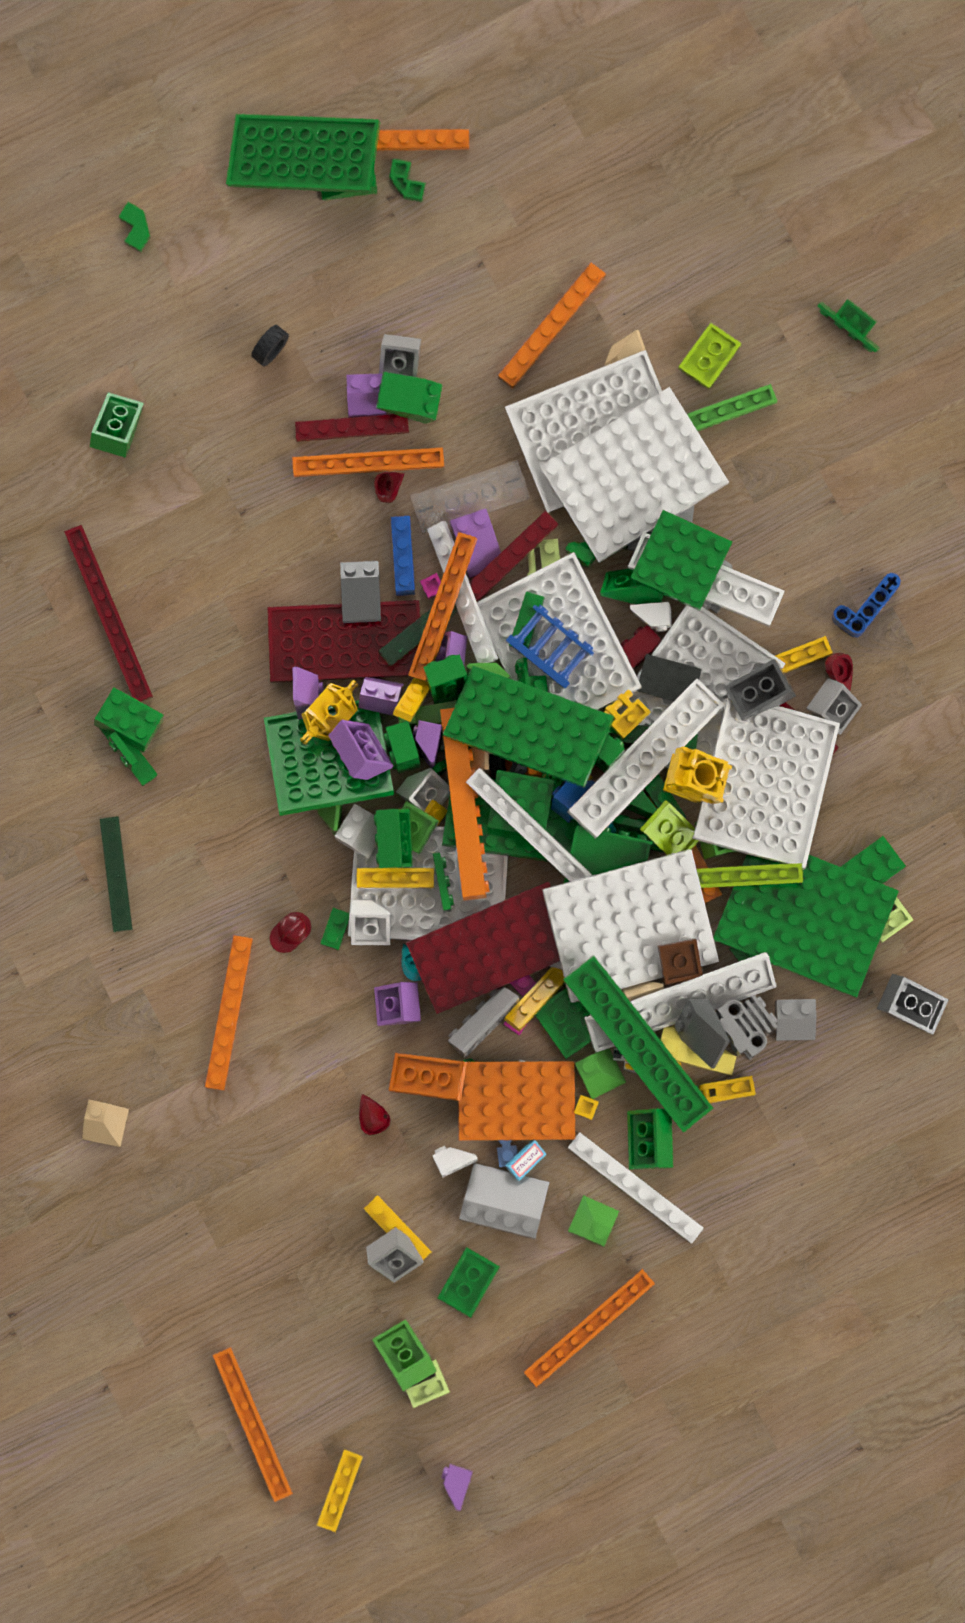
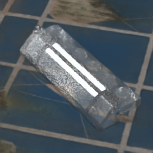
M518 460L410 495L422 534L427 533L428 528L441 521H446L447 525H450L451 520L485 508L488 513L530 499Z

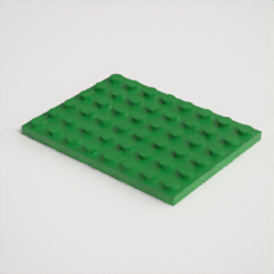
M747 854L742 866L781 863ZM809 855L806 868L803 870V883L734 886L713 939L718 943L753 957L767 952L771 964L857 998L899 890Z

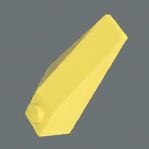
M675 1024L663 1028L661 1041L677 1062L732 1076L736 1061L735 1055L725 1050L716 1067L710 1068L680 1039L675 1029Z

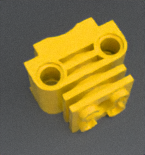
M676 748L675 753L671 757L663 790L694 803L701 801L711 804L723 803L724 799L722 797L728 773L732 766L727 761L708 755L698 749Z

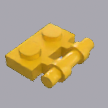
M627 690L624 694L621 693L612 705H608L605 708L604 712L614 716L615 721L612 722L611 727L622 739L651 713L639 699L634 703L629 700L633 696L630 690ZM624 705L627 709L620 715L617 710Z

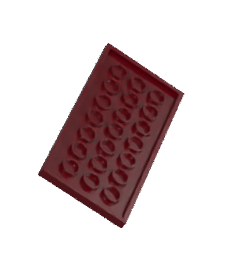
M419 600L380 602L381 621L343 623L342 604L267 607L270 682H293V667H298L318 675L319 681L365 679L366 677H409L408 674L421 640Z
M549 881L406 942L436 1014L560 961L542 891L551 887Z

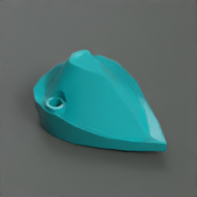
M403 944L401 966L404 975L412 981H422L408 946Z

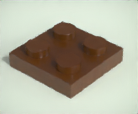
M693 938L657 946L665 985L703 976L697 939Z

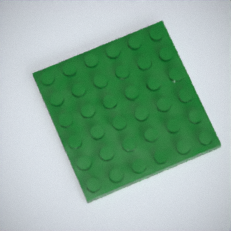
M359 700L355 701L358 710L348 721L369 724L386 752L379 712L358 708ZM329 706L328 713L335 716V708ZM296 712L264 718L280 816L394 795L390 769L367 780L356 779L349 774V770L341 760L331 740L326 741L312 737L307 744H303L304 741L301 742L300 738L304 736L307 729L303 719H298Z

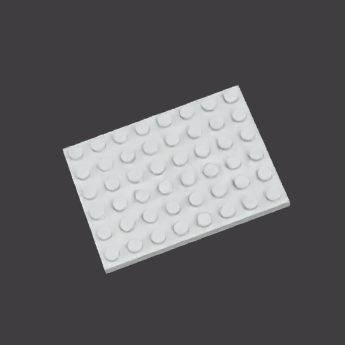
M646 350L505 407L547 513L564 505L540 466L662 392Z
M670 387L540 466L599 563L641 538L643 532L649 533L652 531L663 510L677 516L729 484L728 479Z
M574 552L477 602L493 647L505 671L510 675V679L518 681L517 674L515 673L516 660L525 656L515 648L510 647L506 639L510 634H513L527 591L544 596L543 607L549 611L547 615L552 619L557 617L564 623L562 626L567 631L569 629L573 630L578 635L577 639L581 643L586 641L593 647V656L591 657L587 653L568 676L569 679L567 681L570 684L566 689L527 659L528 675H546L549 693L600 710L615 702L621 693L624 694L627 690L633 693L642 688ZM543 617L536 625L530 647L536 644L551 625ZM557 629L541 648L538 657L543 661L548 659L566 636ZM572 641L553 664L554 667L552 669L557 673L563 671L581 648Z
M686 605L652 654L656 657L701 668L699 681L724 704L697 733L696 749L711 756L714 754L728 698V693L724 687L774 658L781 668L786 664L704 607L698 611ZM642 670L637 675L638 680L640 679ZM637 691L633 692V696L629 698L632 703L639 699L651 711L638 724L649 727L674 702ZM622 705L617 712L621 715L627 708ZM670 762L665 766V767L668 768V769H669Z
M728 695L713 757L727 761L732 766V769L728 773L722 797L724 799L723 803L711 804L702 801L693 839L781 864L802 863L804 870L809 856L840 723L780 706L741 720Z
M445 827L435 828L420 854L412 850L413 867H398L434 868V888H357V868H379L376 862L378 845L369 859L354 851L348 937H351L352 900H371L389 911L390 939L409 941L504 901L508 856L492 853L483 854L482 862H486L487 873H484V880L489 882L490 892H486L487 898L463 901L457 848L442 846ZM434 853H441V857L446 859L447 868L444 869V874L449 876L451 886L447 890L448 895L452 894L454 906H451V912L444 913L433 859Z
M691 849L542 890L564 978L592 955L596 957L620 989L662 978L657 946L693 938L697 939L701 966L719 962ZM567 986L570 1002L579 1001Z

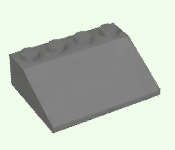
M504 986L500 989H494L489 994L491 998L487 1002L483 1000L475 1008L477 1012L473 1016L469 1014L462 1021L464 1025L459 1030L455 1028L448 1035L450 1038L448 1043L465 1059L518 1004L519 997Z
M474 1163L459 1220L535 1239L549 1182L527 1176L518 1181L511 1172Z

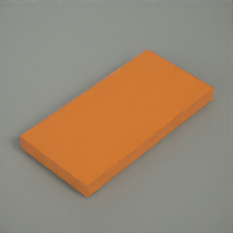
M395 1053L389 1091L461 1101L467 1062Z

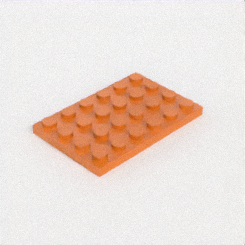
M575 1061L467 1062L461 1101H458V1140L575 1139Z

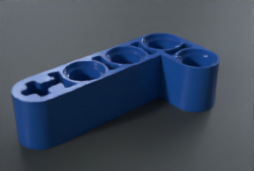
M895 573L887 574L857 613L844 605L835 608L832 615L834 624L850 636L860 637L895 594L901 582L900 577ZM894 581V585H891L887 591L885 588L888 582ZM875 595H882L884 601L878 602L875 599ZM870 609L873 615L870 617L866 616L863 610ZM843 612L846 618L843 620L839 619L836 613ZM852 624H859L861 626V630H853Z

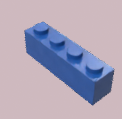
M410 516L391 517L396 596L415 595Z

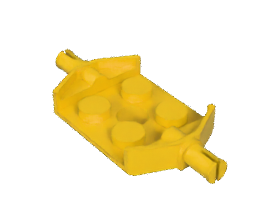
M352 680L345 688L332 683L328 684L309 708L301 714L307 729L304 736L300 738L301 742L304 741L303 744H307L312 737L330 741L329 734L341 720L348 721L358 709L352 692L358 687L356 681ZM329 706L335 708V716L328 713Z

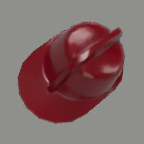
M291 912L275 925L269 937L273 949L281 953H288L296 949L311 932L312 926L308 916L300 912Z

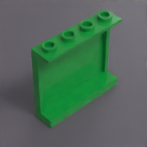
M576 825L570 854L592 874L591 876L648 861L653 841H649V837L639 834L637 838L631 837L630 832L619 830L618 834L612 833L611 828L607 827L595 839L581 825ZM564 877L563 884L570 882L566 877Z

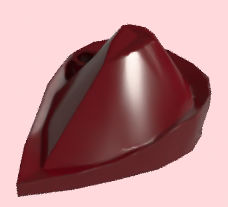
M383 472L375 477L374 487L377 497L381 502L390 504L396 499L404 473Z
M832 654L825 661L826 672L830 679L842 683L850 691L853 678L852 659L848 654Z
M364 1094L361 1095L359 1122L362 1131L369 1136L382 1133L390 1126L391 1119L389 1113L370 1097Z

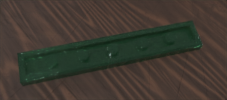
M456 604L454 605L450 618H452L455 614L458 613ZM431 609L378 651L390 667L420 643Z
M119 816L100 819L113 932L133 930L120 819Z

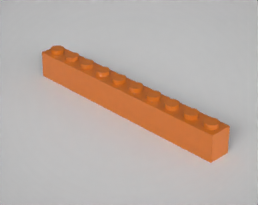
M454 708L440 710L443 733ZM443 736L463 901L487 898L486 892H490L489 882L484 880V873H487L486 862H482V855L485 854L484 843H480L479 839L483 832L482 825L477 822V817H481L479 805L475 806V798H478V793L466 783L475 773V768H471L470 761H474L473 750L469 749L468 745Z

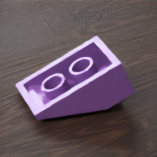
M485 508L450 521V527L455 540L458 532L477 538L467 568L469 578L477 576L501 553L487 510Z

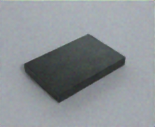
M646 654L639 679L642 688L637 690V692L675 701L696 678L699 680L702 669Z

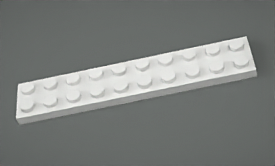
M696 678L568 810V813L596 839L671 761L675 749L684 747L724 704Z
M765 952L630 1002L655 1032L674 1025L689 999H709L715 1010L722 1007L728 1001H740L777 986L769 955ZM592 1016L585 1017L594 1051L597 1053L613 1047L614 1044Z

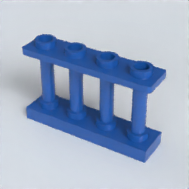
M534 605L532 607L536 611L534 616L518 635L513 637L510 634L506 642L561 687L566 689L570 684L567 681L569 679L568 676L587 653L591 657L593 656V647L586 641L581 643L577 639L578 635L573 630L569 629L567 631L562 627L564 623L557 617L552 619L548 616L549 611L542 605L538 607ZM542 617L545 618L551 625L536 644L528 649L523 645L524 639ZM558 629L566 637L548 659L541 660L538 657L539 651ZM573 641L581 649L565 669L557 673L552 669L554 667L553 664Z

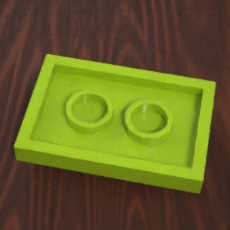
M710 323L678 369L709 390L742 343Z
M666 800L640 828L666 855L692 849L699 841L693 839L695 828Z

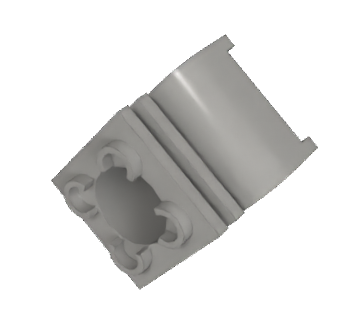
M754 995L750 1000L745 1001L744 1004L738 1000H731L717 1009L716 1014L730 1041L731 1049L737 1057L744 1053L751 1060L766 1047V1036L778 1027L776 1024L778 1020L772 1012L769 1014L764 1008L766 1004L761 997L757 998ZM728 1008H735L737 1015H731ZM752 1039L759 1040L760 1047H755L752 1044Z

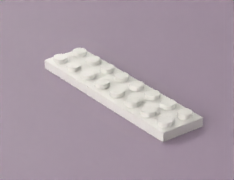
M642 533L628 565L629 569H635L651 535ZM722 565L705 600L770 627L785 591Z

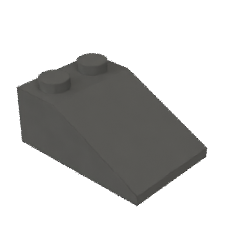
M378 561L340 563L343 623L381 621Z
M775 658L724 687L741 720L777 707L796 697L786 675Z
M892 974L877 1009L933 1035L949 999L903 976Z
M689 999L675 1023V1029L680 1039L710 1068H715L730 1041L710 1000Z

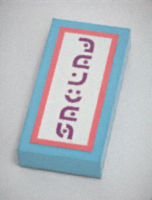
M531 1140L505 1166L515 1179L520 1181L546 1153L536 1140Z

